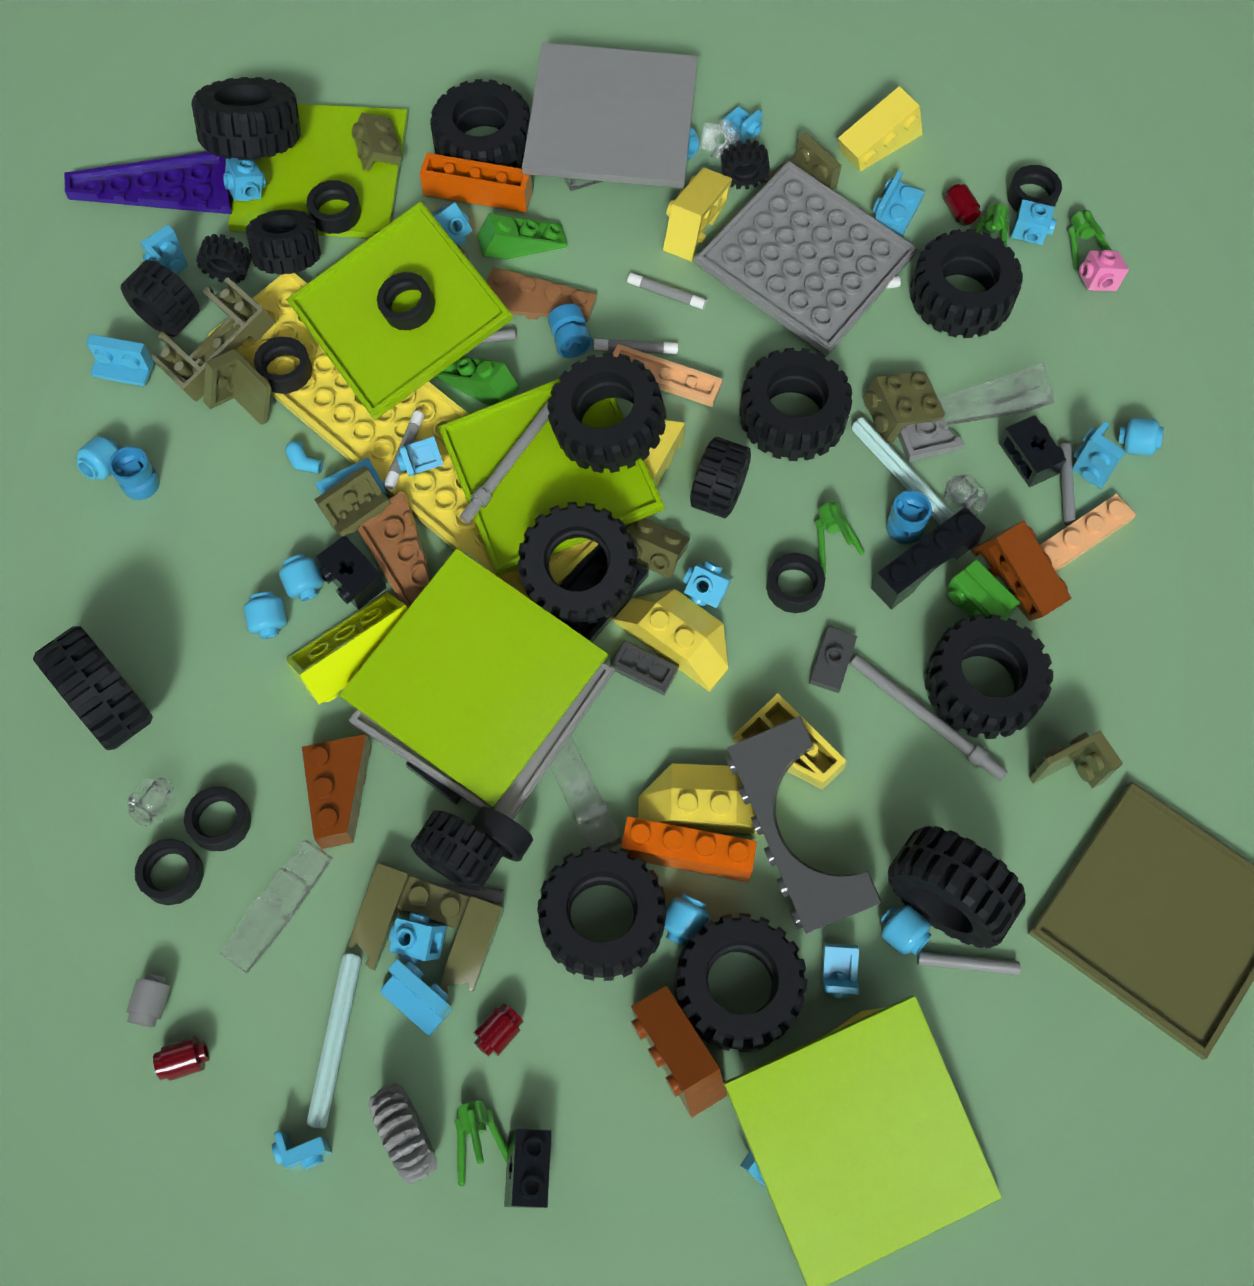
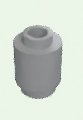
M145 974L144 979H136L126 1011L129 1013L127 1022L146 1027H155L157 1020H161L171 988L165 984L166 978Z

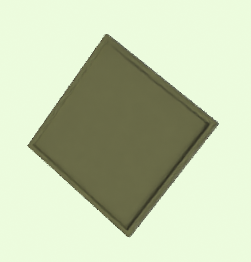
M1131 781L1028 934L1200 1059L1204 1060L1208 1058L1254 981V864Z

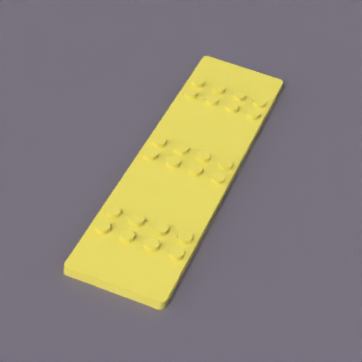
M295 273L280 275L252 298L267 311L276 323L257 342L249 336L236 351L243 358L248 359L255 369V353L269 339L291 337L300 341L306 347L312 365L311 378L298 391L288 394L271 391L270 395L353 465L369 458L383 484L413 412H422L425 416L414 442L434 436L444 465L416 473L412 476L408 475L407 470L403 471L400 474L395 489L385 488L386 493L393 497L403 490L408 496L413 516L452 549L456 550L457 548L465 552L496 575L474 518L469 524L464 523L459 518L468 506V502L438 426L468 415V413L428 381L377 420H374L286 300L308 283ZM218 325L214 330H212V331L208 334V337H209L220 325ZM289 355L277 357L270 362L267 372L273 375L289 374L297 368L300 360ZM588 540L551 555L549 571L553 580L560 586L598 543ZM518 569L498 576L528 597L521 582Z

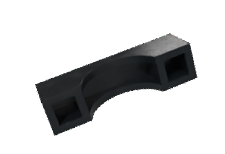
M965 506L877 572L871 589L892 610L913 594L917 587L940 565L952 558L957 560L977 545L986 526Z

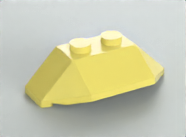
M676 589L634 597L614 618V623L665 660L679 666L681 672L709 692L728 671L724 624Z
M672 763L638 797V819L707 832L757 834L751 817L755 816V812L751 803L745 805L738 789L739 786L743 785L738 773L732 774L729 766Z

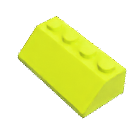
M386 592L285 660L319 705L323 702L332 701L340 694V690L346 687L408 608L404 603Z

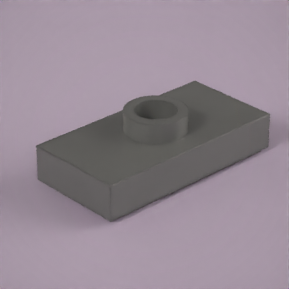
M828 627L809 684L836 693L840 692L857 639L856 635Z
M626 640L623 641L610 663L615 672L664 696L679 670V666Z

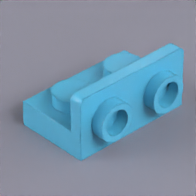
M897 171L894 179H888L883 190L885 195L883 198L878 197L873 213L876 214L875 219L903 237L923 200L925 192L901 183L903 172Z
M166 225L140 242L145 253L142 255L144 261L152 260L159 263L174 274L180 273L188 266L177 236L169 225Z
M93 334L89 335L86 344L95 358L90 371L94 378L137 386H145L147 384L154 362L145 344Z

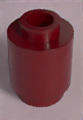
M956 184L947 190L944 202L957 222L967 226L980 217V204L966 184Z
M503 1003L499 1009L495 1007L473 1032L477 1037L474 1044L488 1057L492 1053L499 1056L521 1031L519 1027L524 1021L514 1010Z
M196 1036L163 1046L159 1052L153 1055L155 1072L160 1080L168 1079L172 1081L205 1069V1062L210 1059L209 1050L206 1042H200Z

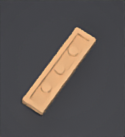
M617 344L613 353L614 357L624 354L630 356L631 362L634 359L642 362L645 369H650L655 376L660 390L713 407L722 387V378Z
M1116 493L1040 544L1043 552L1048 554L1052 561V567L1057 572L1135 518L1136 513Z

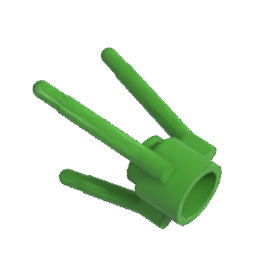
M1000 203L989 205L986 215L980 217L979 223L975 228L976 233H980L984 226L990 232L1001 231V240L1004 241L1006 248L1009 223L1006 221L1008 215L1007 207Z
M1079 211L1071 218L1072 227L1067 231L1071 237L1072 259L1075 270L1079 269L1077 236L1082 239H1089L1095 236L1104 250L1112 251L1104 239L1105 233L1095 221L1091 211Z
M829 502L818 509L820 519L815 521L818 533L819 564L823 568L825 575V529L829 533L841 531L847 544H853L860 555L864 554V549L849 525L847 517L843 514L838 502Z
M482 1100L469 1102L457 1107L459 1119L454 1121L457 1130L458 1185L460 1187L465 1185V1133L467 1137L471 1136L476 1161L481 1165L484 1159L479 1134L486 1132V1125H488L507 1163L508 1147L495 1123L492 1109L486 1110L485 1103Z

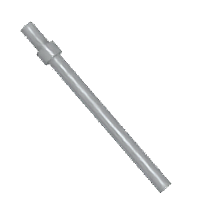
M548 401L482 487H478L471 495V502L459 516L464 523L469 524L481 507L485 508L492 499L491 494L549 420Z
M859 655L851 661V666L969 757L967 760L977 768L980 765L999 781L1006 775L1008 771L990 758L988 751L980 745L976 747Z

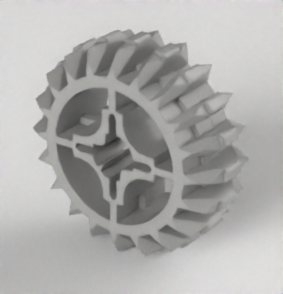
M397 1083L389 1087L385 1086L378 1090V1093L370 1097V1113L388 1156L397 1169L399 1176L405 1182L411 1184L429 1176V1173L436 1170L437 1158L417 1111L404 1088Z

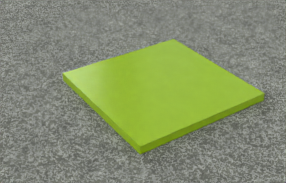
M297 104L301 133L298 142L293 148H288L282 154L277 153L273 157L266 156L261 157V159H255L259 170L264 172L266 181L265 187L262 188L261 199L235 201L233 198L232 214H230L228 221L229 230L246 232V227L252 219L270 211L293 209L309 214L307 196L310 191L319 183L328 180H339L348 183L355 189L361 208L360 219L349 231L340 234H328L317 229L318 236L372 237L392 222L401 162L399 165L374 161L369 171L363 170L361 160L358 158L356 142L352 137V127L354 123H357L362 112L391 118L400 151L403 155L408 122L407 109ZM331 200L323 204L318 211L327 215H335L344 211L349 206V203L343 200Z
M421 201L286 299L374 420H377L514 319L510 311ZM401 272H413L422 276L430 287L435 299L434 312L429 320L419 328L412 330H398L392 327L384 318L377 304L378 291L384 281L392 275ZM408 290L402 292L392 302L391 310L395 313L410 311L420 301V291Z
M559 379L438 426L468 504L472 500L471 495L478 487H482L547 403L552 396L550 393L555 383H560ZM607 398L595 403L588 409L583 417L582 424L591 428L604 429L619 424L625 417L616 398ZM548 420L491 494L492 499L485 508L481 507L474 516L497 577L518 569L517 561L520 558L518 550L520 543H524V533L528 527H534L536 524L535 519L540 514L544 516L550 514V508L558 505L562 509L568 507V502H577V506H585L586 502L595 504V509L602 510L605 508L611 511L612 517L615 519L619 518L625 525L665 510L664 503L645 461H642L640 458L635 461L636 466L628 469L626 465L620 467L619 472L610 473L609 469H604L603 473L593 472L591 466L588 469L579 467L576 461H571L565 455L563 449L560 448ZM572 538L559 544L551 555L590 539Z
M456 548L339 696L494 809L608 658V653Z
M916 996L906 997L723 1082L806 1286H827L1002 1199Z

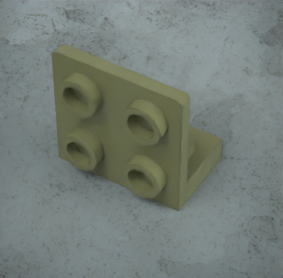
M807 133L799 136L795 157L789 161L831 190L835 189L838 185L841 164ZM785 163L776 168L775 170H773L772 172H770L769 177L765 178V183H767L785 165Z
M1101 730L1091 736L1085 732L1070 741L1071 745L1066 749L1062 750L1059 746L1043 756L1044 760L1035 765L1036 771L1030 777V780L1034 784L1075 762L1078 774L1093 789L1104 783L1123 762Z

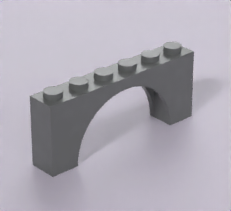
M799 716L727 747L730 755L725 757L733 775L738 773L743 784L738 787L745 805L751 803L755 812V816L751 817L754 828L758 835L764 834L768 846L764 848L767 859L771 866L777 865L782 876L777 879L780 890L784 897L790 896L795 907L790 912L798 929L803 927L807 934L881 904L882 901L869 871L853 875H833L816 870L795 856L780 833L776 818V798L780 783L795 761L807 752L815 749L803 719Z

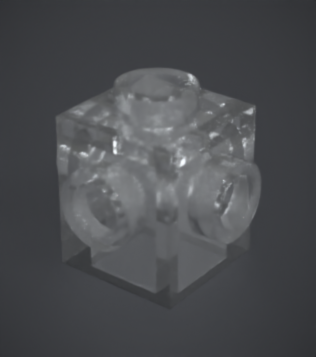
M718 118L717 123L705 122L700 150L710 151V157L721 159L723 150L728 149V145L731 143L736 146V141L741 140V134H737V127H732L733 121ZM720 134L724 135L725 142L723 144L719 142Z

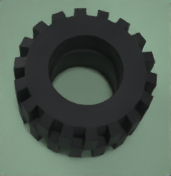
M293 209L270 211L252 219L246 227L253 264L261 271L277 275L292 274L306 270V268L313 266L314 262L320 259L321 249L316 222L306 212Z
M145 260L121 284L120 288L123 296L134 312L152 328L159 332L163 331L171 337L177 336L200 312V306L189 287L171 270L152 260Z
M717 436L710 441L701 458L690 494L691 507L722 518H727L731 514L749 469L751 450L749 447Z
M438 810L432 812L411 844L415 854L424 863L451 881L472 890H481L503 856L498 845L481 830L456 815Z

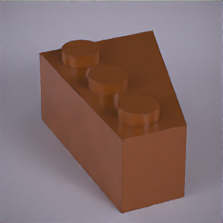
M1021 521L996 533L971 549V552L976 557L981 554L991 566L988 570L995 577L999 576L1009 587L1008 590L1020 601L1018 608L1029 621L1046 616L1072 599L1068 593L1066 583L1055 572L1050 557L1043 552L1036 540L1035 532L1031 527L1027 526L1025 521Z
M366 734L302 746L313 836L321 849L354 843L361 806L360 799L363 784H365L367 762L372 749Z
M667 985L631 1006L635 1017L631 1024L640 1040L646 1037L651 1046L647 1050L657 1068L663 1067L667 1074L665 1080L675 1097L679 1095L691 1118L727 1096L719 1066Z

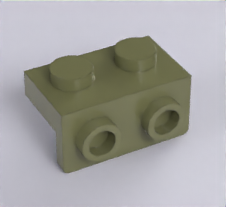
M362 112L357 123H354L352 127V137L355 139L358 158L361 160L363 170L369 171L374 161L399 165L403 157L391 118Z
M365 466L314 499L332 528L341 537L354 533L361 524L371 517L380 515L391 504L389 498L382 493Z
M647 518L631 523L626 528V531L631 534L634 540L637 563L642 567L671 578L678 560L688 548L690 538L681 535L676 530L659 526Z

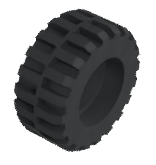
M261 77L228 78L225 81L218 80L212 82L211 85L203 86L201 90L195 93L191 105L198 142L207 152H211L215 156L221 155L227 159L238 158V160H246L247 158L255 160L266 156L273 157L277 153L282 154L286 152L288 148H293L300 138L297 98L291 88L282 82L277 83L276 80H265Z
M475 79V82L468 83V81L461 82L460 86H453L447 90L446 95H441L437 100V104L432 109V117L430 118L435 154L514 168L522 167L531 113L529 112L527 102L522 99V96L515 89L512 91L509 85L504 83L500 85L496 80L489 79V82H484L482 79ZM480 126L499 129L496 133L488 136L465 134L468 130Z
M958 229L950 231L949 235L943 233L937 236L935 240H931L919 255L910 285L911 301L914 303L913 307L917 314H922L921 319L927 325L931 323L934 326L933 329L940 333L945 331L949 333L948 336L955 338L957 335H963V338H973L974 334L980 337L989 334L990 330H997L1011 314L1023 282L1021 264L1018 258H1014L1015 253L1010 247L1006 248L1004 246V241L998 237L994 239L990 237V233L984 231L981 234L976 233L975 229H967L966 232H961ZM951 275L971 277L980 282L986 291L979 293L961 291L952 286L945 277Z
M785 348L784 352L781 353L779 350L769 353L768 359L765 356L760 358L746 375L739 408L741 426L743 431L747 432V438L753 444L757 442L759 450L767 453V451L773 453L772 457L781 459L782 456L789 458V461H798V458L803 457L805 461L814 459L816 453L822 456L829 452L830 447H835L840 441L841 435L844 434L853 401L851 399L852 388L847 383L848 377L843 370L838 371V364L832 359L830 361L826 360L824 354L817 352V354L810 353V349L801 348V351H795L794 348ZM783 393H799L812 399L818 405L820 411L806 417L789 416L779 411L770 400Z
M603 353L602 357H596L594 354L588 356L587 360L582 363L577 361L572 364V369L569 372L565 370L558 377L560 383L553 385L550 392L552 397L549 398L547 406L549 423L565 455L571 461H576L579 467L588 469L591 466L593 472L603 473L604 469H609L610 473L619 472L620 467L627 465L629 469L636 466V460L640 458L642 461L650 455L649 449H655L660 443L659 435L664 434L666 427L664 421L666 419L664 402L659 385L650 369H645L644 364L637 359L631 362L630 356L619 354L618 357H614L613 353ZM622 398L633 403L632 410L628 416L615 426L596 429L582 424L583 417L588 409L603 399Z
M568 502V507L560 509L557 505L550 508V514L546 516L540 514L535 519L536 524L534 527L527 528L524 533V543H520L518 550L520 555L519 561H517L518 571L530 600L538 604L545 611L561 621L570 622V625H580V622L592 624L596 623L597 619L603 616L608 618L614 614V610L618 606L621 608L626 602V597L632 592L635 576L637 575V554L634 548V540L631 534L627 533L625 524L619 518H613L611 511L605 508L602 510L595 509V504L586 502L585 506H577V502ZM572 538L590 539L598 543L604 550L607 557V570L601 582L596 586L584 591H569L560 587L553 580L549 571L550 556L554 549L566 540Z
M982 614L973 615L969 622L963 618L956 622L953 628H948L935 646L925 670L927 674L925 689L932 691L928 699L933 707L938 705L940 708L937 714L943 721L947 718L952 721L951 727L955 730L966 729L968 730L967 735L975 738L980 733L984 734L985 739H996L999 733L1001 736L1007 737L1013 735L1016 730L1023 729L1042 708L1052 689L1050 684L1053 681V671L1048 669L1052 661L1048 653L1043 654L1042 650L1045 645L1039 638L1035 640L1031 636L1033 631L1025 626L1022 629L1017 626L1016 620L1008 618L1007 621L1000 620L1001 616L990 614L987 619H984ZM975 656L987 657L999 662L1012 677L1014 693L1006 697H990L978 692L965 679L961 662L964 659Z
M72 626L35 652L33 661L106 750H115L151 723L153 716L81 626Z
M925 826L915 830L888 868V882L893 887V892L902 899V903L912 906L924 916L932 927L943 931L945 935L953 939L956 938L964 944H972L977 948L985 947L986 949L1000 944L1025 906L1024 887L1022 883L1018 882V877L1014 872L1007 869V865L1003 861L996 859L989 850L981 848L973 840L965 839L954 831H945L942 827L937 826L933 828Z
M601 845L600 851H592L591 846L582 848L580 855L574 856L571 853L564 857V864L560 867L555 865L549 872V880L543 882L540 890L541 898L538 900L537 907L542 938L558 964L562 963L566 970L573 975L579 973L584 975V979L594 981V977L604 978V981H612L618 975H622L624 978L633 974V969L636 967L642 968L648 962L650 955L656 952L660 944V939L664 932L667 909L663 887L659 886L658 876L654 870L649 871L646 868V862L639 856L636 859L630 857V851L620 848L619 852L611 851V846ZM598 885H608L623 891L630 898L634 909L633 922L627 933L614 941L605 943L593 942L583 938L577 933L571 921V907L574 899L584 890Z
M740 913L739 918H732L731 914L721 916L719 921L713 922L710 920L703 924L702 929L698 933L694 932L679 956L674 984L678 1004L694 1029L702 1036L701 1039L708 1044L713 1042L719 1045V1049L722 1050L739 1049V1052H750L753 1048L761 1049L769 1046L771 1042L778 1040L786 1033L796 1020L805 1002L804 994L807 991L808 979L804 978V972L806 971L804 959H799L797 955L799 948L794 941L789 942L785 938L787 932L780 926L777 929L772 928L768 925L770 920L760 917L759 921L751 919V914ZM732 952L746 953L764 964L771 976L772 990L768 1001L762 1008L756 1012L741 1015L731 1013L715 1002L709 991L708 975L714 962L722 955Z

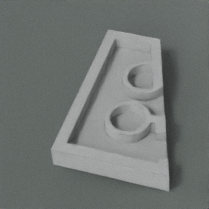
M943 418L940 421L906 425L898 435L908 462L963 450L965 445L959 436L955 437L948 429V423Z

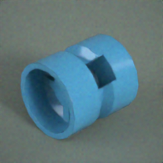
M564 304L550 312L548 316L549 327L554 336L557 351L562 357L574 358L590 350L593 341L580 306Z
M130 446L124 447L116 451L110 458V472L127 497L133 500H143L151 497L158 490L160 484L159 476L142 449Z
M912 490L899 494L893 502L886 522L888 535L896 542L902 544H911L919 540L923 535L932 512L929 499L922 493Z

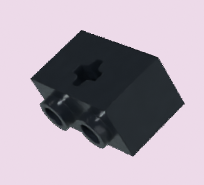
M1036 415L1006 427L999 441V445L1029 488L1058 475L1067 460L1062 448L1055 444L1049 435L1047 427L1040 423Z
M346 536L341 537L316 556L320 565L318 570L325 582L328 584L333 582L338 587L336 592L346 604L352 602L358 610L387 588L382 574Z
M514 1129L509 1131L504 1207L548 1208L551 1130Z

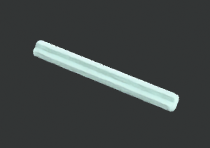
M861 417L852 424V431L908 491L920 492L929 499L932 506L931 516L940 525L955 515L865 418Z
M344 954L341 959L306 1122L307 1126L312 1128L324 1129L328 1122L361 964V958L355 954Z

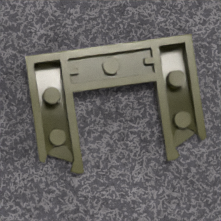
M228 277L225 278L228 288L223 289L221 292L214 294L210 286L202 291L228 318L190 356L163 331L159 334L158 339L166 344L160 356L150 353L152 360L196 402L204 395L206 361L230 350H236L249 336L257 342L276 323L263 307Z
M377 863L348 945L353 949L358 944L370 958L365 964L375 971L399 910L429 915L430 921L458 930L439 987L448 994V986L468 983L469 991H474L502 918L503 908L473 896L468 897L411 877L408 873Z

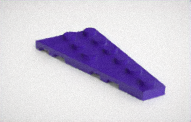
M211 152L64 172L65 194L68 200L232 214L230 191L226 190L223 181L226 158L221 155L215 156Z

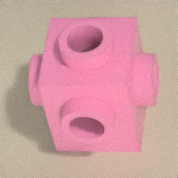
M1090 250L1086 259L1081 264L1078 273L1087 290L1117 291L1129 268L1119 252Z

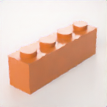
M426 153L419 173L423 195L523 213H527L532 196L531 175L523 174L520 168Z
M627 816L621 848L630 851L629 856L633 859L639 856L649 864L749 883L757 841Z

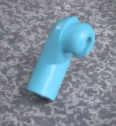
M293 440L286 445L285 453L294 469L321 474L323 461L307 457L303 449L304 444L301 441Z

